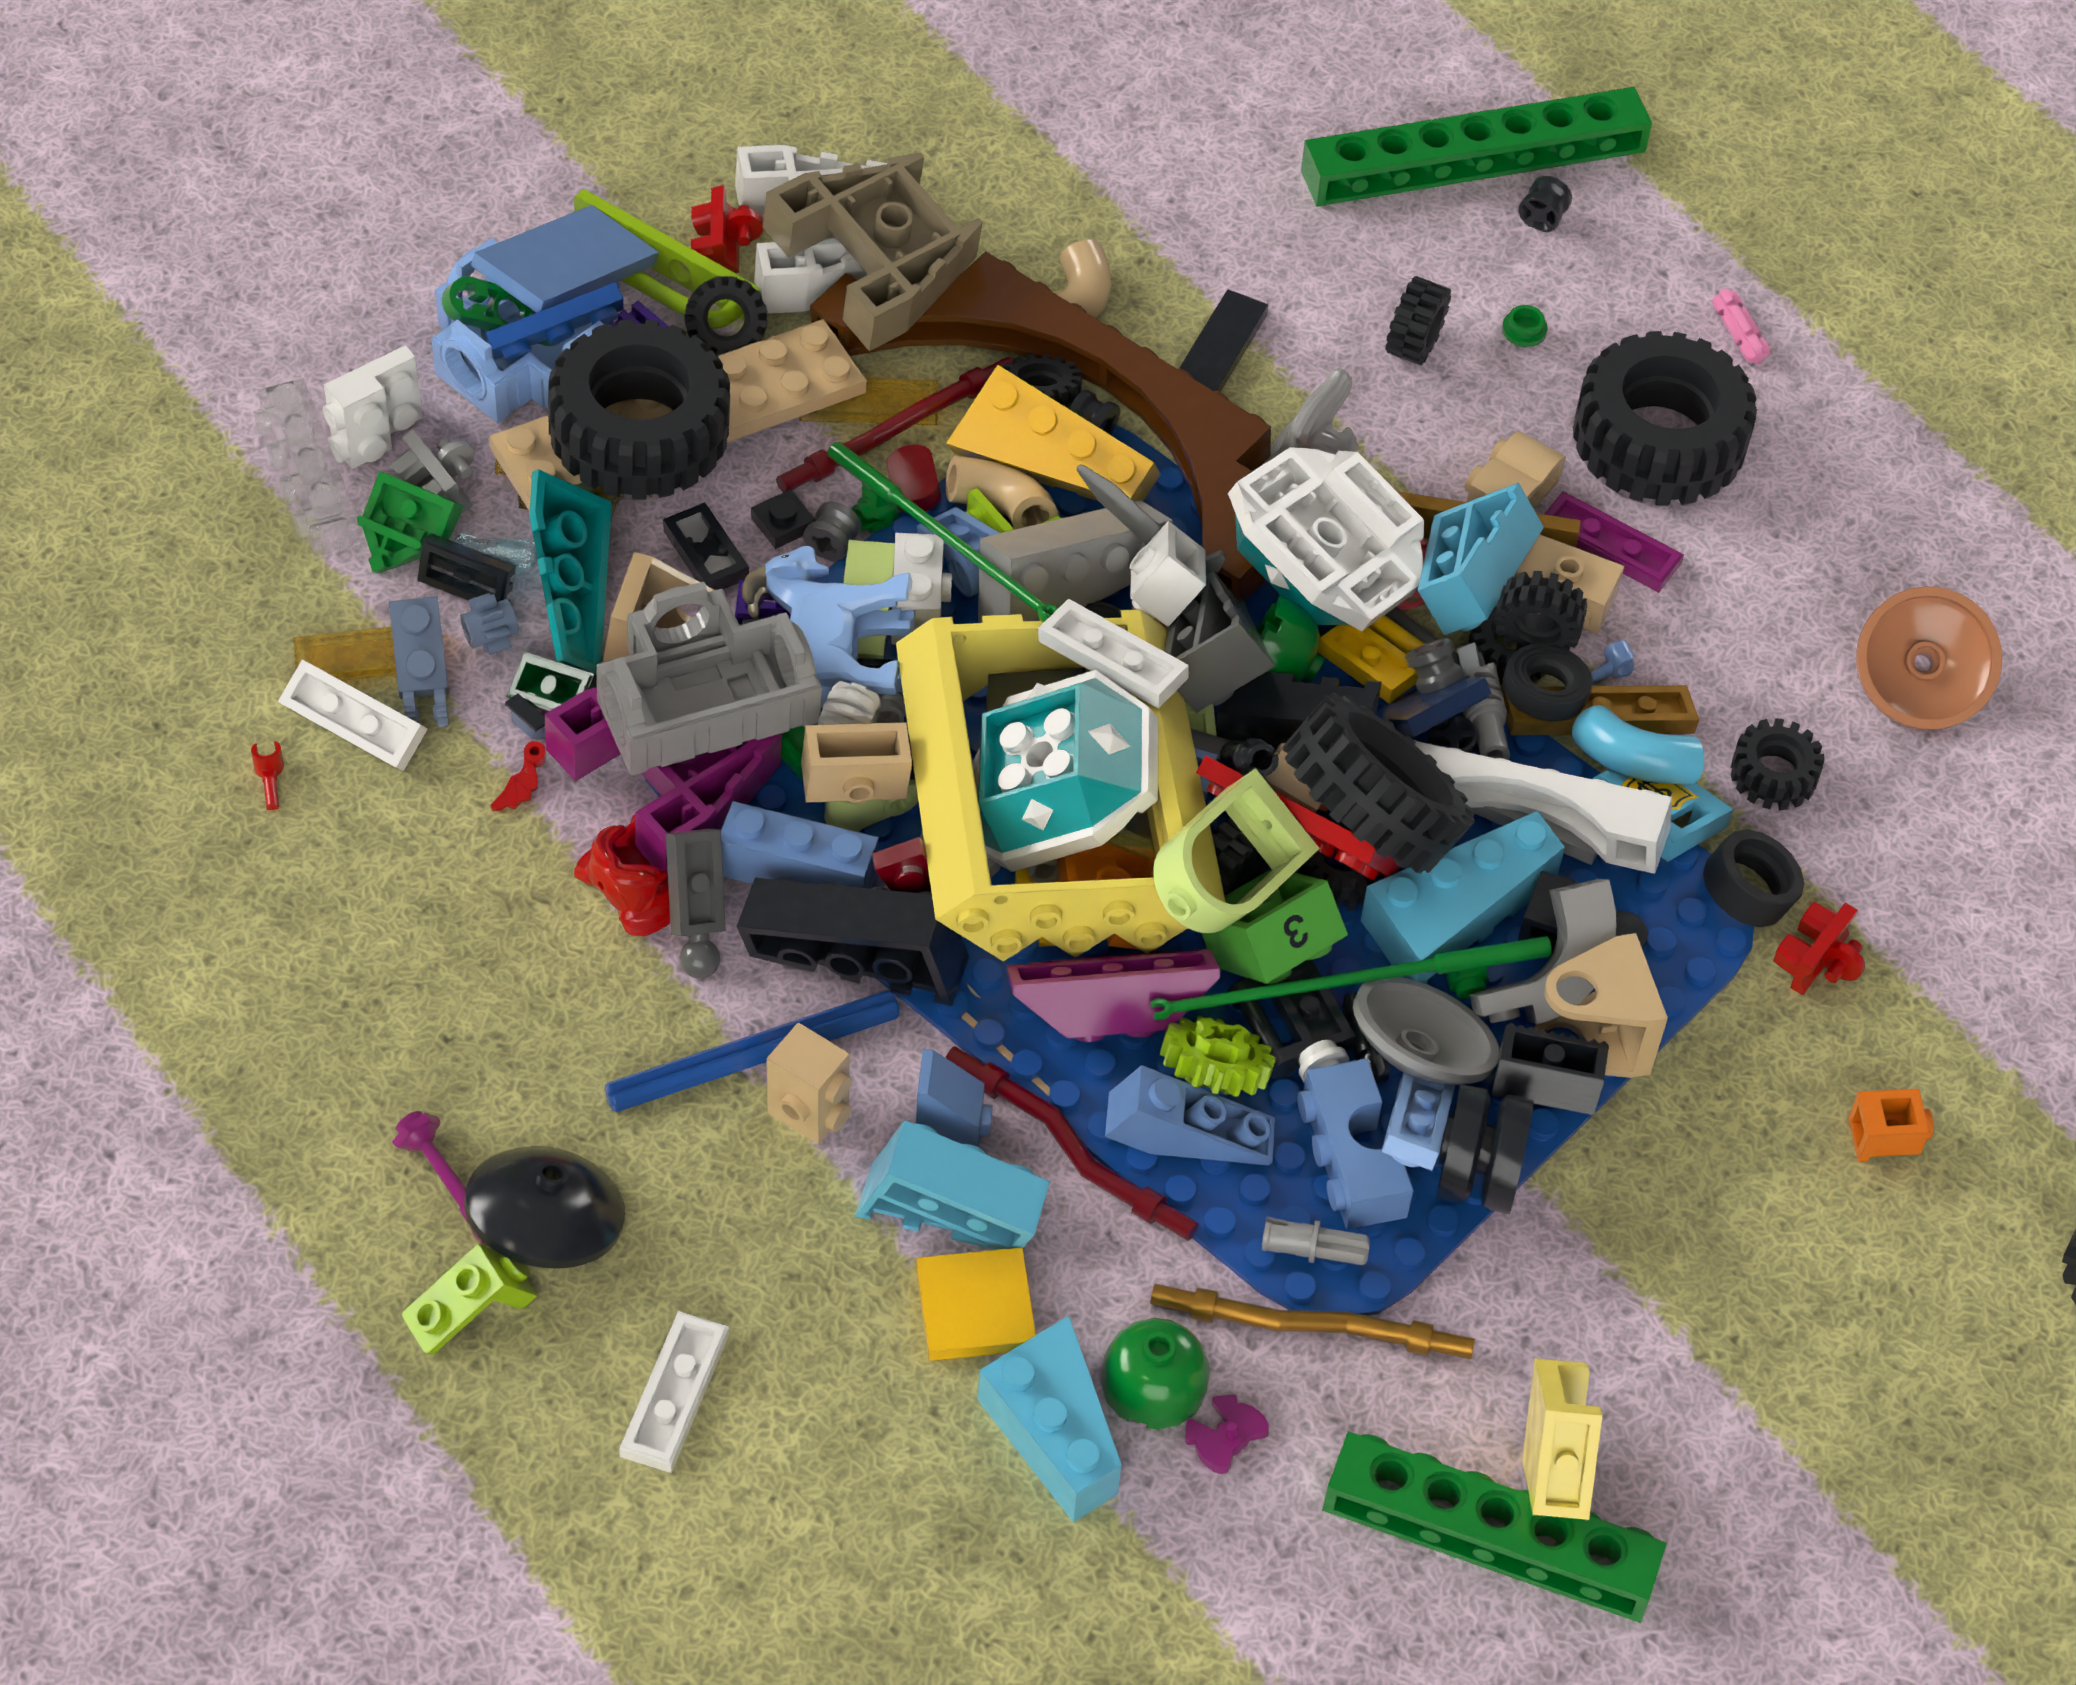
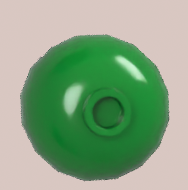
M1279 596L1277 604L1273 603L1257 627L1275 664V667L1267 672L1294 674L1295 682L1304 680L1311 683L1324 661L1323 657L1317 655L1321 641L1318 626L1310 614L1303 608L1283 596Z
M1150 1318L1133 1322L1116 1334L1104 1355L1100 1383L1106 1402L1119 1417L1128 1422L1132 1419L1137 1423L1147 1424L1146 1428L1160 1430L1179 1426L1197 1413L1207 1394L1210 1368L1204 1346L1191 1330L1173 1320Z

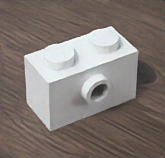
M1169 521L1136 554L1129 567L1131 569L1130 598L1132 599L1133 606L1136 610H1142L1154 620L1157 618L1167 627L1172 624L1206 586L1205 549Z
M895 533L893 576L910 573L912 588L908 595V601H899L898 605L892 607V609L901 607L902 611L914 610L916 616L914 630H916L931 618H941V602H951L952 573H942L943 540L936 534ZM891 635V644H896L904 637Z

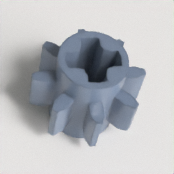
M490 593L468 600L471 611L461 614L460 621L470 647L474 649L483 646V650L485 653H489V655L510 649L511 644L508 637L519 633L517 618L510 602L507 599L497 602L495 595H490Z

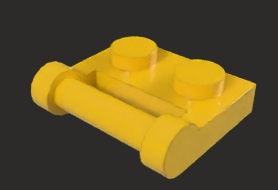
M1384 615L1363 631L1351 625L1335 626L1321 637L1318 653L1364 686L1367 680L1382 682L1379 697L1390 704L1416 684L1418 676L1415 669L1408 667L1405 655L1425 643Z

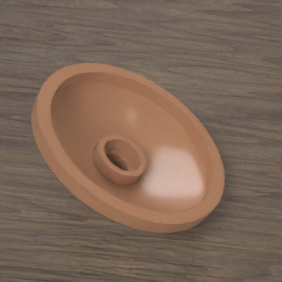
M1932 586L1916 587L1891 596L1869 616L1857 642L1856 668L1866 696L1886 717L1898 724L1913 729L1941 730L1968 720L1989 701L2001 675L2002 648L1992 621L1971 599L1947 588ZM1923 655L1930 661L1928 671H1921L1915 666L1916 656Z

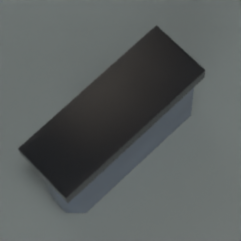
M519 693L505 702V705L511 710L512 722L531 739L545 738V716Z

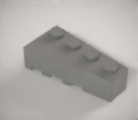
M1134 501L1161 527L1167 521L1173 524L1172 519L1143 501ZM1107 508L982 537L980 538V554L1043 603L1052 604L1059 608L1070 599L1085 607L1089 603L1100 601L1131 585L1130 564L1136 554L1146 544ZM979 568L978 623L982 622V616L1022 614L1023 621H1041L1038 618L1037 611Z

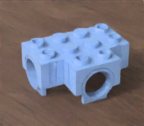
M491 238L479 247L464 254L455 263L447 282L435 289L439 327L443 330L432 337L431 341L435 375L498 424L507 418L510 412L517 407L521 408L531 400L535 401L542 408L546 407L548 409V381L550 372L555 368V361L562 351L566 348L570 349V343L583 334L589 337L592 335L594 328L604 324L598 321L594 325L589 323L576 328L574 336L556 346L550 347L540 344L530 346L531 352L513 361H506L505 357L494 360L491 345L486 340V332L488 330L463 324L458 319L456 321L452 320L445 313L442 306L444 290L458 278L470 276L475 269L471 266L474 253L498 243ZM487 277L484 279L485 281H489V282L494 283L493 281H491V280L488 279ZM462 292L456 296V298L463 300V308L468 309L473 304H477V302L470 301L467 296L462 297ZM490 296L484 302L478 304L487 306ZM501 300L498 306L501 318L508 323L519 320L520 313L518 307L509 300Z

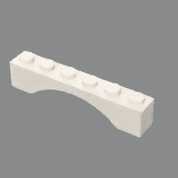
M1415 741V745L1424 754H1430L1437 761L1436 766L1443 773L1449 774L1455 781L1453 786L1465 794L1468 799L1465 804L1469 807L1490 806L1521 811L1527 814L1538 811L1544 819L1571 831L1591 846L1606 863L1656 873L1671 828L1672 797L1650 790H1638L1615 785L1600 779L1592 780L1560 773L1554 769H1541L1514 763L1503 758L1495 759L1464 752L1457 748H1445Z

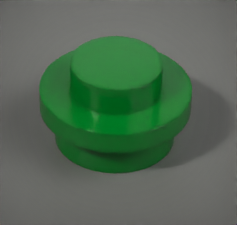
M1519 305L1513 308L1505 316L1502 324L1504 337L1512 344L1520 347H1533L1544 341L1548 330L1543 313L1538 308L1530 305Z

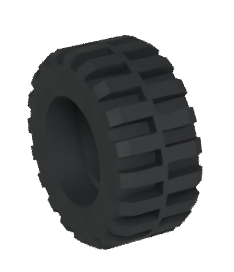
M633 319L621 320L618 322V326L609 327L607 324L598 326L592 330V335L589 337L583 334L570 343V349L566 348L561 352L555 361V368L550 372L548 381V416L551 446L555 455L562 459L563 467L574 477L580 474V481L594 490L598 486L604 488L606 495L619 498L620 494L632 495L633 500H646L647 495L658 494L659 498L671 496L674 494V489L679 487L684 491L698 483V476L704 478L709 475L726 450L730 418V381L728 374L723 370V363L717 354L712 350L708 351L707 344L695 335L691 338L687 337L686 331L677 326L671 325L670 328L660 326L659 321L646 320L645 324H633ZM646 399L664 404L673 411L658 418L636 420L620 417L607 411L605 408L624 400Z
M1650 331L1646 333L1645 337L1641 338L1634 334L1621 339L1620 346L1615 342L1602 350L1600 356L1594 358L1588 366L1586 376L1583 378L1575 413L1573 438L1577 442L1576 449L1583 462L1588 461V470L1597 479L1602 476L1607 479L1605 485L1616 493H1619L1621 489L1630 493V499L1642 502L1643 498L1655 499V505L1669 506L1671 500H1679L1681 505L1696 502L1700 494L1706 499L1718 493L1721 486H1728L1736 478L1737 471L1743 466L1757 416L1755 403L1757 398L1753 386L1748 383V376L1740 365L1733 366L1732 357L1722 349L1719 352L1711 348L1712 345L1708 341L1701 338L1698 341L1686 338L1687 334L1674 332L1672 336L1662 335V331ZM1642 407L1668 408L1687 416L1697 426L1682 429L1665 428L1647 422L1633 410Z

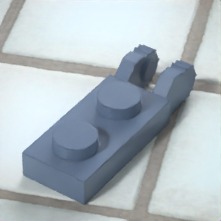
M438 596L389 601L400 699H403L405 716L420 723L419 711L415 706V697L434 695V721L437 722L438 727L449 726L445 694H449Z

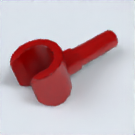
M274 741V753L267 756L258 754L257 743L253 744L251 748L255 773L262 777V782L264 783L267 810L279 809L276 782L277 776L283 771L284 763L281 746L277 741Z

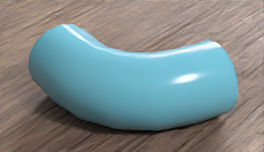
M1601 705L1592 706L1584 710L1573 724L1572 737L1575 744L1605 768L1624 776L1646 782L1691 785L1695 784L1702 775L1705 762L1702 743L1695 736L1659 734L1642 730L1626 723L1608 707Z

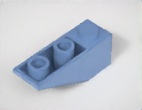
M1141 1065L1109 1092L1105 1137L1149 1154L1269 1165L1273 1160L1275 1117L1199 1087L1196 1088L1191 1084Z

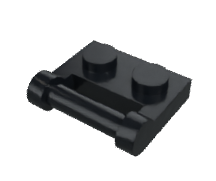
M1305 960L1292 968L1291 975L1280 982L1265 984L1247 978L1235 983L1227 992L1322 976L1313 960ZM1329 988L1271 997L1296 1042L1286 1047L1283 1046L1258 1000L1231 1004L1233 1009L1241 1011L1253 1034L1260 1036L1259 1044L1269 1045L1272 1048L1269 1055L1275 1057V1063L1270 1076L1274 1079L1286 1077L1294 1072L1297 1067H1300L1298 1062L1300 1054L1316 1042L1332 1040L1337 1047H1341L1344 1050L1354 1047L1356 1035Z

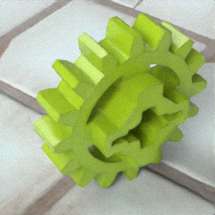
M1197 1016L1195 1023L1184 1017L1179 1020V1024L1170 1023L1160 1050V1055L1165 1057L1164 1066L1176 1068L1174 1076L1177 1078H1185L1189 1084L1196 1088L1208 1087L1214 1094H1218L1221 1091L1225 1095L1231 1094L1235 1097H1239L1240 1090L1250 1095H1255L1257 1088L1265 1089L1275 1063V1057L1269 1055L1272 1048L1269 1045L1258 1044L1260 1036L1257 1034L1250 1035L1246 1028L1238 1024L1231 1026L1225 1024L1222 1019L1214 1021L1211 1018H1203L1202 1016Z

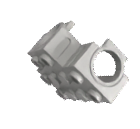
M704 581L692 585L673 587L662 593L655 594L644 610L629 613L628 651L630 655L597 664V701L630 776L646 772L647 769L661 765V767L689 760L695 758V755L709 752L710 754L742 745V742L748 740H760L790 731L791 728L803 725V727H806V725H813L818 723L821 714L822 686L816 676L811 650L801 628L790 621L786 612L739 625L723 589L707 592ZM687 604L702 605L695 617L682 625L668 629L654 627L662 615L675 607Z

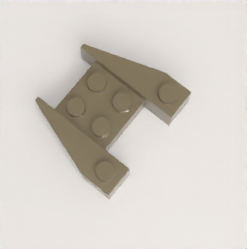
M920 152L888 158V163L863 169H861L860 164L843 166L841 173L821 176L820 171L804 173L766 192L762 228L788 258L834 235L868 274L847 285L842 320L869 351L906 333L977 257L983 222L977 218L960 228L953 223L920 185L924 156Z

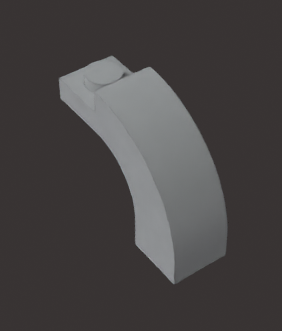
M1595 879L1549 890L1557 923V941L1551 958L1538 973L1526 980L1470 993L1473 1012L1480 1016L1489 1015L1490 1023L1520 1017V1007L1525 1008L1527 1021L1534 1024H1541L1561 1016L1549 1006L1545 998L1544 989L1547 977L1560 964L1616 937V910L1609 880ZM1571 976L1560 980L1556 988L1559 996L1564 1001L1578 1005L1594 989V986L1584 978Z

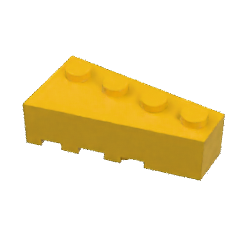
M997 365L946 443L955 455L999 462L1024 472L1039 483L1066 489L1095 501L1098 500L1077 472V466L1080 464L1085 465L1113 482L1133 501H1143L1161 475L1153 461Z

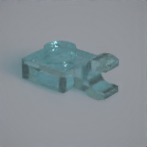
M461 534L453 539L456 543L516 565L514 575L524 574L525 569H531L538 561L535 544L532 540L491 537L490 540L479 539L469 534Z

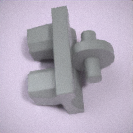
M414 429L402 437L410 448L390 464L400 478L416 485L431 474L433 479L421 488L464 505L462 512L471 508L473 504L452 479V477L457 475L462 479H466L472 474L470 465L474 460L475 453L470 444L465 440L450 442L447 438L441 439L437 443L439 452L435 457Z

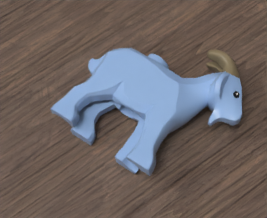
M802 546L789 553L772 558L745 578L742 584V597L748 603V612L752 619H759L761 604L766 598L772 597L791 614L790 621L797 624L803 631L811 650L816 676L822 686L821 708L827 700L829 691L839 681L850 684L854 682L882 695H896L897 692H903L898 660L885 663L880 668L862 666L856 660L858 657V638L879 635L905 637L914 631L916 618L914 610L902 611L901 607L889 611L878 610L884 607H896L899 601H908V595L912 588L910 573L895 575L884 583L852 585L812 582L811 580L814 578L828 575L829 568L817 563V555L814 548Z

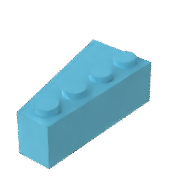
M1538 811L1533 812L1450 849L1429 873L1423 871L1421 874L1415 873L1409 867L1368 885L1361 922L1392 965L1433 959L1436 954L1465 950L1474 942L1478 941L1480 943L1493 933L1494 927L1507 916L1513 917L1529 904L1542 871L1558 876L1565 846ZM1437 972L1402 976V978L1427 984L1428 979Z

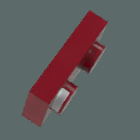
M920 837L872 853L875 871L890 891L931 892L925 844Z

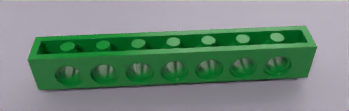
M1629 87L1307 139L1304 142L1301 172L1316 207L1646 153L1652 121L1636 88Z

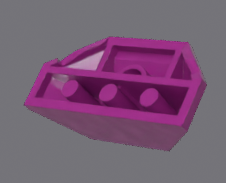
M1198 949L1189 952L1182 950L1149 952L1148 954L1137 953L1041 961L1026 965H1006L1007 977L1013 995L1065 1038H1075L1083 1042L1098 1041L1105 1035L1127 1034L1131 1037L1141 1038L1151 1036L1156 1031L1168 1030L1169 1024H1176L1187 1011L1173 1013L1162 1021L1154 1020V1013L1162 1012L1164 1009L1163 1007L1151 1008V1001L1156 998L1177 1001L1202 997L1220 978V968L1211 949Z

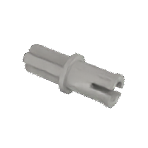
M1267 1216L1262 1251L1282 1252L1308 1257L1309 1263H1314L1316 1257L1363 1265L1368 1260L1370 1238L1363 1234L1320 1227L1321 1221L1315 1220L1314 1225Z

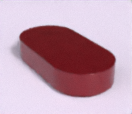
M907 445L893 451L886 461L890 481L900 487L902 494L925 512L935 507L941 499V490L930 449L923 445ZM897 505V507H898V509H899L900 511L907 513L906 511H904L902 508H900V507Z

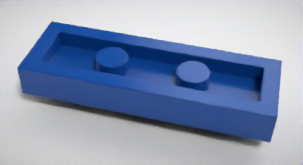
M614 282L486 332V340L491 345L493 359L497 360L505 357L506 361H513L531 352L530 346L548 340L549 344H556L575 335L574 329L591 323L594 325L598 321L608 324L618 318L617 312L624 310V299L617 282Z

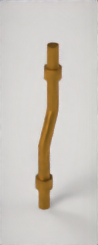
M1155 1283L1150 1301L1151 1305L1189 1312L1192 1319L1213 1323L1214 1318L1278 1332L1348 1333L1407 1346V1352L1428 1356L1429 1351L1471 1360L1475 1345V1338L1434 1330V1324L1412 1320V1324L1409 1325L1348 1311L1278 1310L1219 1297V1291L1200 1287L1197 1288L1196 1292Z

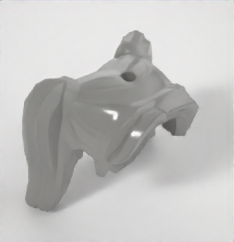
M1334 369L1323 384L1309 396L1296 417L1284 428L1272 444L1271 456L1264 464L1289 447L1317 449L1331 454H1336L1338 451L1357 452L1359 445L1356 442L1357 438L1353 434L1352 429L1347 427L1342 432H1337L1333 429L1332 423L1333 418L1345 402L1352 387V377L1344 369Z

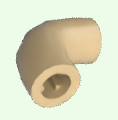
M1087 239L1075 242L1062 251L1059 258L1067 279V285L1062 291L1055 294L1070 303L1078 304L1087 314L1097 319L1105 310L1112 290L1108 260L1102 245L1097 240Z
M958 455L952 457L946 476V497L949 502L967 504L968 491L978 488L998 512L1011 521L1015 530L1041 524L1058 515L1057 508L1050 494L1038 481L1024 472L995 461Z

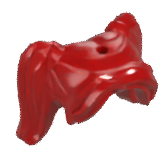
M633 815L630 824L626 828L624 825H613L602 829L593 841L592 848L577 862L574 868V877L586 885L595 886L605 895L610 904L618 910L619 921H621L625 932L631 936L645 937L670 924L668 880H665L667 873L665 870L660 871L657 867L652 866L635 847V815Z

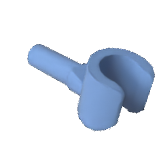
M1626 640L1616 641L1604 650L1607 663L1591 672L1592 685L1612 675L1616 678L1631 675L1634 669L1632 661L1634 653Z

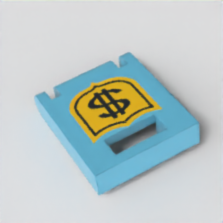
M1610 769L1593 778L1615 785L1638 790H1650L1672 797L1671 821L1692 811L1686 827L1681 829L1671 822V828L1661 858L1667 862L1726 829L1733 812V808L1696 783L1680 785L1646 782L1624 776Z

